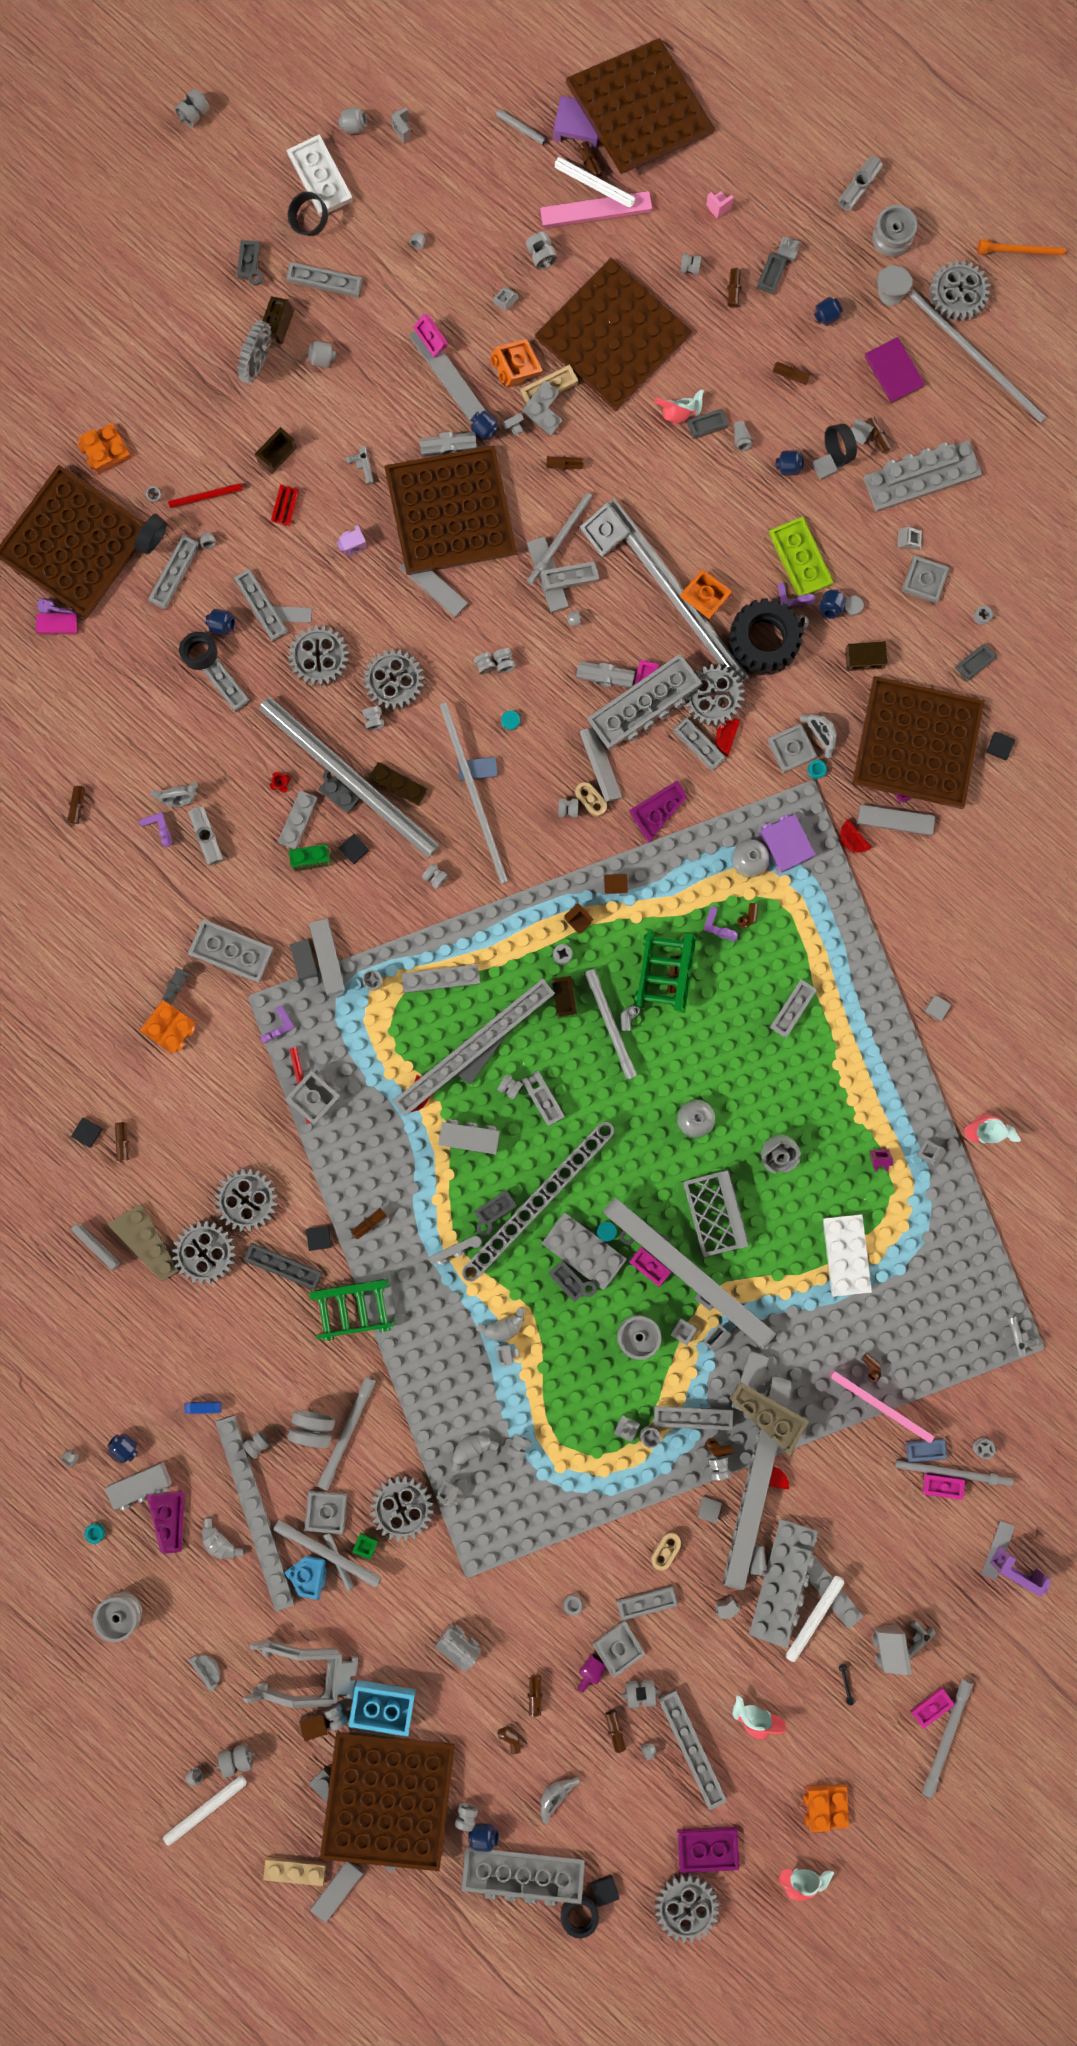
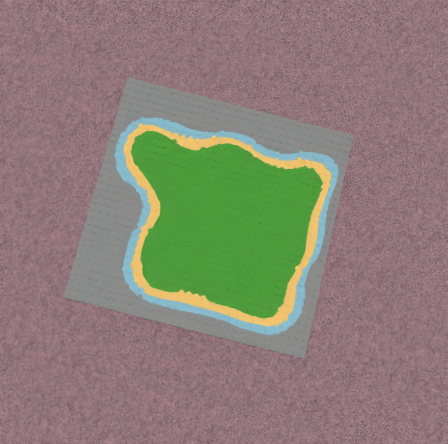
M808 781L340 960L339 965L346 989L345 992L327 996L321 971L317 969L318 976L302 981L296 977L248 997L262 1035L284 1025L276 1011V1007L280 1005L294 1026L293 1029L265 1044L285 1098L297 1086L289 1048L297 1047L304 1077L311 1069L314 1072L319 1070L325 1076L323 1079L328 1084L332 1082L340 1089L338 1092L340 1097L315 1125L312 1123L306 1124L305 1117L290 1103H288L355 1284L389 1278L390 1286L384 1288L383 1296L388 1322L396 1321V1325L391 1327L390 1331L379 1332V1329L373 1330L435 1497H437L444 1480L452 1482L463 1492L462 1495L457 1494L455 1500L459 1502L458 1505L452 1504L449 1507L438 1499L437 1502L464 1574L468 1578L714 1481L711 1477L712 1467L709 1465V1459L715 1458V1456L705 1447V1443L709 1438H714L721 1446L732 1445L733 1454L726 1455L729 1460L727 1466L731 1474L749 1467L758 1425L743 1411L732 1408L733 1401H731L730 1397L740 1381L750 1351L769 1357L758 1392L766 1396L771 1376L791 1381L787 1408L809 1420L795 1446L797 1448L883 1414L882 1411L828 1376L831 1370L837 1372L891 1409H895L1039 1352L1044 1348L814 781ZM786 814H789V816L795 814L815 856L796 867L778 874L776 870L777 865L769 851L770 863L763 874L753 878L739 875L732 865V853L736 846L742 841L753 839L764 843L767 847L763 838L759 836V832L762 830L761 827L770 822L772 824L779 822L778 819ZM627 874V896L605 894L604 875ZM577 903L594 919L593 923L581 934H578L564 919V915ZM749 903L759 904L757 921L748 928H741L737 920L740 916L742 917L748 913ZM712 906L717 908L712 925L737 932L738 938L736 942H731L726 938H720L718 935L703 930ZM647 930L654 931L657 938L682 940L685 937V933L693 934L696 937L685 1013L676 1012L670 1004L645 1002V1007L640 1008V1013L631 1020V1031H622L621 1013L628 1006L636 1005L637 1003L635 1002V993L639 990L645 950L643 938L647 934ZM560 944L568 945L572 950V958L565 965H560L553 959V951ZM654 945L652 956L670 958L672 955H679L682 957V950L680 948ZM478 964L480 984L404 993L402 973ZM651 964L649 975L669 977L667 973H669L670 966ZM591 969L596 970L601 988L624 1046L637 1073V1076L628 1080L621 1067V1061L593 991L584 974ZM375 970L381 975L383 984L380 989L371 991L364 986L362 978L365 972ZM572 977L577 1016L557 1019L554 995H552L508 1032L471 1085L455 1075L430 1095L426 1106L419 1111L409 1112L406 1116L393 1102V1099L414 1083L416 1075L422 1077L493 1019L499 1011L504 1010L540 979L543 978L553 990L552 979ZM800 979L816 988L817 991L787 1038H784L769 1027ZM648 983L647 994L668 997L676 995L675 993H667L668 985ZM538 1070L565 1117L547 1126L524 1084L514 1100L509 1098L508 1094L499 1092L497 1088L506 1074L510 1075L514 1081L522 1083L521 1080L523 1078L531 1077ZM538 1082L531 1085L533 1090L540 1087ZM694 1099L703 1100L708 1103L714 1110L716 1117L715 1125L711 1132L699 1138L683 1134L678 1128L676 1120L680 1107L687 1101ZM447 1119L457 1120L458 1125L465 1126L466 1122L477 1124V1128L485 1129V1125L497 1127L496 1131H500L497 1153L489 1154L438 1145L442 1122H447ZM602 1122L610 1123L614 1128V1134L475 1281L465 1280L462 1276L464 1266ZM608 1126L600 1127L599 1131L602 1136L606 1137L610 1134ZM781 1134L792 1138L796 1142L801 1155L799 1157V1164L793 1170L787 1173L776 1171V1174L765 1168L762 1162L761 1149L768 1138ZM590 1139L587 1141L586 1147L593 1151L597 1148V1143L595 1140ZM926 1139L942 1146L946 1150L938 1167L917 1156ZM889 1149L893 1158V1166H889L888 1171H885L884 1166H879L878 1172H875L870 1159V1150ZM577 1153L573 1156L575 1164L580 1165L583 1163L584 1158L581 1154ZM566 1167L562 1168L559 1172L560 1177L567 1179L570 1176V1170ZM729 1170L749 1246L703 1257L683 1182ZM718 1177L711 1178L706 1186L717 1191L720 1186ZM552 1181L548 1182L546 1190L549 1193H554L557 1190V1184ZM697 1183L688 1184L690 1192L698 1196L702 1186ZM705 1188L699 1198L710 1203L714 1193ZM507 1190L516 1207L491 1223L492 1231L486 1236L480 1235L477 1231V1224L480 1220L474 1211ZM716 1195L711 1205L722 1210L725 1202L723 1198ZM535 1196L532 1201L533 1205L541 1207L544 1199L541 1196ZM614 1197L617 1198L648 1226L670 1238L671 1241L669 1243L775 1332V1337L765 1349L715 1307H712L709 1311L696 1301L694 1297L697 1295V1292L672 1271L661 1286L658 1287L629 1263L640 1247L644 1250L646 1249L636 1241L631 1244H625L621 1241L620 1233L623 1229L602 1212ZM698 1200L694 1208L696 1212L703 1215L708 1205ZM381 1207L388 1217L378 1223L374 1230L371 1229L359 1239L354 1238L351 1230L364 1221V1217L368 1218ZM709 1207L705 1217L715 1222L720 1212ZM522 1210L519 1213V1218L522 1221L530 1219L529 1211ZM564 1212L597 1237V1228L601 1223H612L617 1230L616 1236L613 1240L604 1242L627 1259L605 1290L596 1285L595 1295L592 1297L582 1295L576 1302L548 1274L562 1259L541 1244ZM721 1214L717 1224L727 1229L730 1220ZM862 1214L872 1292L833 1297L823 1219ZM703 1219L699 1225L700 1230L708 1234L713 1224ZM482 1224L481 1230L484 1232L487 1231L488 1226L486 1224ZM509 1224L506 1227L507 1234H516L517 1227L514 1224ZM714 1226L710 1236L720 1241L725 1231ZM625 1233L624 1238L625 1240H630L631 1236ZM726 1233L722 1243L727 1246L736 1245L734 1237ZM479 1236L482 1240L479 1247L473 1248L470 1246L464 1249L465 1254L456 1258L453 1254L447 1257V1262L439 1266L436 1263L431 1264L429 1260L430 1256L470 1237ZM496 1238L493 1240L492 1245L495 1249H501L504 1243L501 1239ZM707 1238L704 1244L706 1252L715 1250L718 1243ZM481 1253L479 1260L481 1263H488L490 1256L487 1253ZM565 1262V1264L576 1274V1276L583 1283L590 1281L588 1278H586L584 1275H582L580 1272H578L576 1269H574L572 1266ZM468 1267L466 1269L468 1277L476 1276L475 1268ZM588 1285L585 1287L587 1293L592 1292V1286ZM373 1290L365 1291L366 1295H364L370 1324L380 1323L375 1293H373ZM519 1307L526 1310L522 1318L524 1322L519 1333L508 1341L495 1342L484 1337L483 1333L476 1331L478 1323L488 1326V1324L495 1323L503 1318L516 1315ZM641 1314L648 1316L657 1324L661 1332L659 1349L653 1356L647 1359L636 1360L628 1357L617 1342L619 1325L625 1318L631 1315ZM1016 1316L1020 1333L1026 1332L1029 1340L1036 1337L1040 1340V1345L1025 1348L1027 1355L1019 1356L1008 1319ZM679 1318L697 1328L688 1345L670 1335ZM720 1324L731 1336L714 1353L703 1341ZM721 1331L709 1345L711 1346L724 1331ZM641 1334L636 1335V1340L639 1341L640 1338H643ZM1019 1343L1021 1349L1024 1346L1023 1343ZM509 1345L510 1349H518L520 1357L512 1358L513 1365L499 1366L496 1346ZM867 1352L881 1365V1377L877 1382H871L868 1379V1365L861 1360ZM654 1406L733 1410V1430L655 1427L660 1433L661 1440L654 1448L646 1447L640 1438V1432L644 1427L654 1426ZM622 1415L640 1423L632 1442L614 1434V1430ZM478 1434L491 1438L490 1441L499 1443L497 1451L488 1448L486 1452L481 1453L465 1464H461L459 1473L451 1471L455 1447L463 1438ZM514 1434L521 1435L532 1442L530 1448L525 1452L524 1461L506 1452L513 1443L512 1438ZM779 1445L777 1446L775 1456L785 1452Z

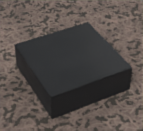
M995 731L986 753L1006 761L1015 739Z
M353 834L339 847V850L355 864L369 851V848Z
M82 1118L71 1137L91 1148L101 1133L102 1128Z
M329 1226L306 1229L309 1251L331 1248Z
M612 1875L591 1881V1887L598 1907L620 1900Z

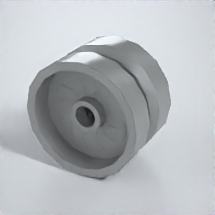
M892 205L880 213L872 232V242L879 253L888 257H896L909 249L917 231V220L913 212L902 205Z
M641 1314L631 1315L625 1318L619 1325L617 1342L628 1357L636 1360L647 1359L653 1356L659 1349L661 1332L657 1324L648 1316ZM637 1334L643 1335V1338H640L639 1341L636 1340Z
M293 1411L291 1422L298 1427L289 1429L287 1439L304 1446L329 1448L332 1436L327 1432L334 1429L335 1418L316 1412Z
M115 1592L108 1595L96 1608L93 1615V1626L96 1633L102 1639L109 1642H120L127 1639L139 1626L142 1619V1607L139 1600L127 1592Z

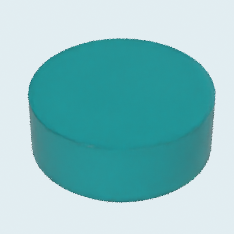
M506 711L501 717V724L506 730H515L520 724V717L515 711Z
M813 760L807 767L809 777L815 780L823 778L827 772L826 764L821 760Z
M603 1222L597 1228V1235L603 1241H611L616 1236V1227L610 1222Z
M100 1523L90 1524L85 1529V1539L91 1544L99 1543L105 1537V1528Z

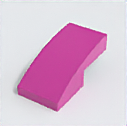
M36 614V634L56 635V633L76 635L77 614Z

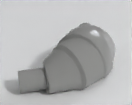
M802 714L800 721L808 723V726L812 729L822 747L825 748L824 757L832 758L837 737L834 724L824 716Z
M191 782L189 786H174L161 792L152 789L150 796L170 807H184L193 802L197 794L198 784Z
M519 1307L516 1315L503 1318L495 1323L488 1324V1326L478 1323L476 1331L483 1333L484 1337L495 1342L508 1341L519 1333L524 1322L522 1318L526 1310Z
M478 1434L463 1438L455 1447L451 1471L459 1473L461 1464H465L467 1461L486 1452L488 1448L497 1451L499 1443L490 1441L491 1438Z
M212 1517L204 1518L202 1543L210 1555L220 1560L244 1556V1548H235L227 1538L219 1533L216 1527H212Z
M578 1777L555 1781L544 1789L540 1801L543 1823L550 1822V1815L554 1813L555 1809L572 1791V1788L580 1784Z

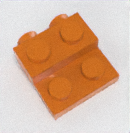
M527 339L497 346L491 354V364L493 367H497L499 380L501 383H505L507 388L522 384L525 379L539 376L543 372Z
M113 423L98 431L92 429L77 437L80 441L77 444L82 454H87L89 458L86 461L91 470L95 469L98 475L131 458Z
M702 569L684 589L680 597L711 619L716 611H719L728 600L732 591Z
M162 999L139 1031L174 1054L175 1051L179 1052L183 1048L185 1037L187 1035L190 1037L194 1033L196 1022Z
M846 1784L806 1786V1793H803L804 1806H807V1814H804L805 1826L809 1828L810 1832H829L832 1828H849Z

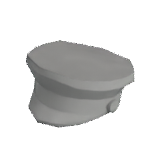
M890 265L878 274L877 286L879 297L887 306L898 304L912 287L913 278L905 268Z

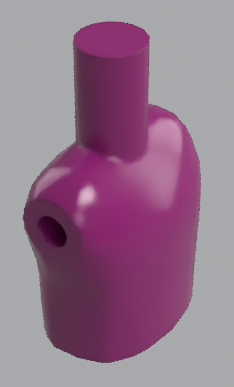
M591 1653L587 1661L580 1668L579 1674L583 1679L577 1688L581 1692L586 1690L589 1683L596 1685L600 1682L606 1670V1666L601 1658Z

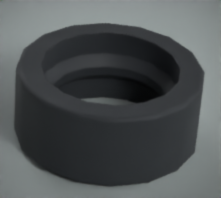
M204 632L190 633L180 643L179 654L186 665L193 670L206 669L217 658V646L211 637ZM199 643H206L208 645L205 655L197 659L189 658L188 654L193 646Z
M582 1894L581 1904L564 1902L561 1908V1923L568 1935L573 1938L583 1939L595 1932L598 1926L599 1914L597 1905L592 1898ZM577 1905L588 1907L591 1912L590 1923L584 1927L571 1925L568 1920V1913L572 1907Z

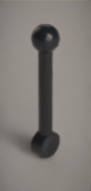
M841 1664L839 1665V1671L842 1673L845 1685L846 1702L849 1706H852L854 1699L851 1697L845 1672L846 1666Z

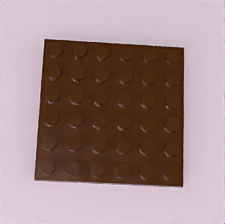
M660 38L566 78L567 86L620 174L714 133L715 128Z
M611 257L535 334V338L565 366L570 365L575 375L616 412L692 334V330Z
M495 445L384 465L406 575L517 555Z
M58 464L1 542L0 561L87 619L136 552L134 542L145 522Z
M874 676L852 785L963 809L968 793L984 700Z
M336 1731L320 1860L440 1871L455 1744Z

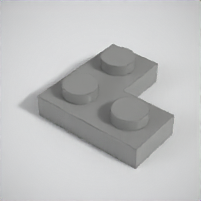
M544 380L521 412L551 436L562 421L560 417L548 408L559 392Z

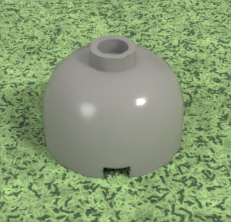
M749 839L742 841L732 853L733 868L739 875L746 878L760 876L766 871L770 863L768 848L758 840Z
M694 1099L687 1101L680 1107L676 1120L678 1128L683 1134L699 1138L711 1132L715 1125L716 1117L714 1110L708 1103L703 1100Z
M779 1134L768 1138L764 1142L761 1149V1157L768 1171L776 1174V1171L787 1173L793 1170L800 1162L801 1151L792 1138Z

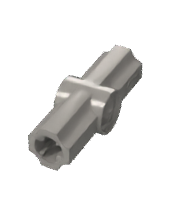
M870 156L838 199V203L845 211L852 210L882 169L883 164L879 158Z
M444 432L438 437L419 439L421 456L444 455L477 449L474 432L463 434Z
M579 661L576 678L593 681L605 687L615 685L631 688L635 671L615 668L614 665L608 663H599L597 665Z
M204 806L192 809L188 813L207 865L218 864L224 859ZM210 832L209 839L202 840L203 833Z

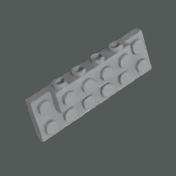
M970 441L954 445V443L948 445V442L938 445L935 450L931 451L930 448L922 450L920 455L913 457V454L904 456L902 461H888L882 470L865 475L863 479L875 512H879L980 478L982 473Z
M679 654L588 717L587 721L607 749L610 750L623 740L627 741L629 739V741H633L639 736V731L642 729L649 730L654 726L655 720L666 718L672 708L676 707L678 709L686 703L685 699H687V696L701 687L702 682L682 655Z
M782 1518L780 1519L749 1635L788 1648L793 1626L797 1627L799 1621L798 1608L802 1607L805 1595H802L803 1589L808 1587L810 1576L807 1574L809 1567L813 1568L815 1562L813 1552L819 1531Z
M466 1847L461 1891L485 1894V1899L497 1900L498 1895L505 1896V1901L517 1902V1898H525V1903L537 1904V1900H545L544 1905L556 1906L557 1902L581 1904L585 1860L496 1850L477 1852L473 1848Z

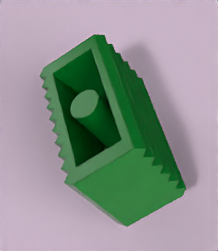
M327 844L289 850L290 864L294 871L331 865Z

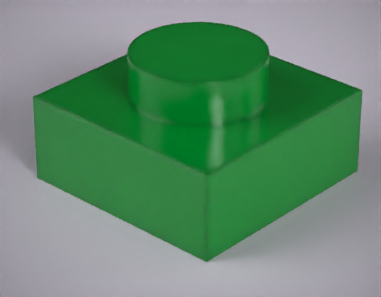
M360 1532L352 1553L370 1560L378 1540Z

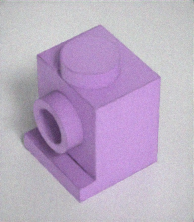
M358 525L355 526V531L343 533L339 537V541L336 542L340 552L344 551L346 557L367 549L366 541Z

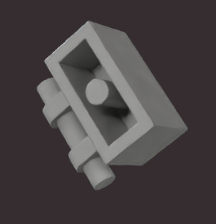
M450 1623L435 1642V1648L466 1672L469 1667H473L476 1663V1658L480 1655L481 1648H479L480 1644L473 1638H467L464 1635L465 1632L458 1625L453 1626Z

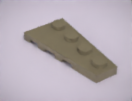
M142 1204L107 1223L161 1281L180 1271L178 1267H175L176 1263L172 1259L173 1257Z
M739 1381L730 1397L731 1401L790 1456L809 1420Z

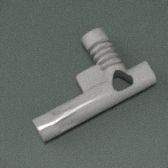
M363 446L359 448L360 454L345 456L346 463L356 462L357 469L364 470L366 484L371 485L374 483L367 449Z
M1016 1316L1008 1318L1019 1356L1027 1355L1025 1348L1040 1345L1038 1337L1029 1340L1026 1332L1020 1333ZM1019 1343L1024 1344V1346L1021 1349L1019 1347Z
M916 1620L910 1624L917 1633L912 1636L915 1643L908 1649L909 1660L936 1634L932 1628L928 1631L924 1630Z

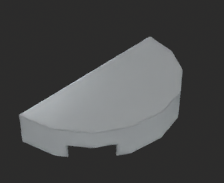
M204 1654L189 1658L188 1660L209 1691L212 1692L220 1679V1669L217 1662L212 1657Z

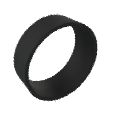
M306 191L296 195L288 208V222L295 232L306 236H315L325 228L328 221V209L325 203L313 192ZM307 200H319L322 206L321 220L315 229L304 233L297 222L298 210Z
M844 423L828 426L824 435L827 453L831 455L836 466L842 467L856 458L857 443L855 436L849 426ZM838 432L840 433L844 441L846 456L842 453L838 443Z
M154 513L145 522L134 542V549L146 555L155 549L167 528V522L157 513Z

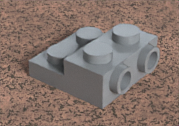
M311 1069L285 1100L315 1125L340 1097L338 1093L340 1089L332 1082L330 1084L323 1080L325 1076L319 1070L314 1072Z

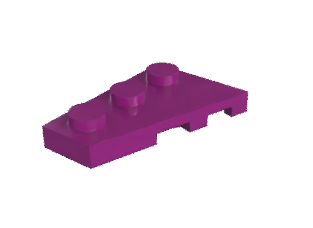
M675 781L629 810L648 843L687 797L678 781Z
M184 1491L146 1494L160 1553L182 1552Z

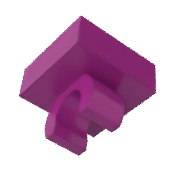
M889 1149L870 1150V1159L875 1172H878L879 1166H884L885 1171L889 1170V1166H893V1158Z

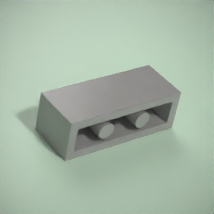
M447 1119V1122H442L438 1145L496 1154L500 1131H496L497 1127L485 1125V1129L477 1128L475 1123L466 1122L464 1126L458 1125L457 1120Z
M163 1461L112 1483L105 1490L113 1510L120 1508L122 1511L131 1507V1503L136 1500L139 1503L147 1500L146 1494L168 1491L167 1487L172 1484V1481Z

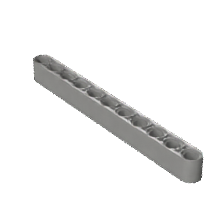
M602 1122L464 1266L462 1276L465 1280L475 1281L614 1134V1128L610 1123ZM604 1125L610 1128V1134L606 1137L602 1136L599 1131L600 1127ZM590 1139L595 1140L597 1143V1148L593 1151L586 1147V1143ZM577 1153L581 1154L584 1158L583 1163L580 1165L573 1162V1156ZM564 1167L570 1170V1176L567 1179L561 1178L559 1174L560 1170ZM552 1181L557 1184V1190L554 1193H549L546 1190L548 1182ZM535 1196H541L544 1199L541 1207L533 1205L532 1201ZM522 1210L529 1211L530 1219L522 1221L519 1218V1213ZM509 1224H514L517 1227L516 1234H507L506 1227ZM499 1238L503 1241L504 1245L501 1249L493 1247L492 1242L494 1239ZM481 1253L489 1254L490 1261L488 1263L480 1262L479 1255ZM468 1267L476 1269L477 1274L475 1277L470 1278L466 1275Z
M614 1197L602 1211L763 1349L775 1337V1332L617 1198Z
M771 1376L766 1396L787 1408L791 1381ZM759 1426L723 1577V1586L744 1590L778 1446Z

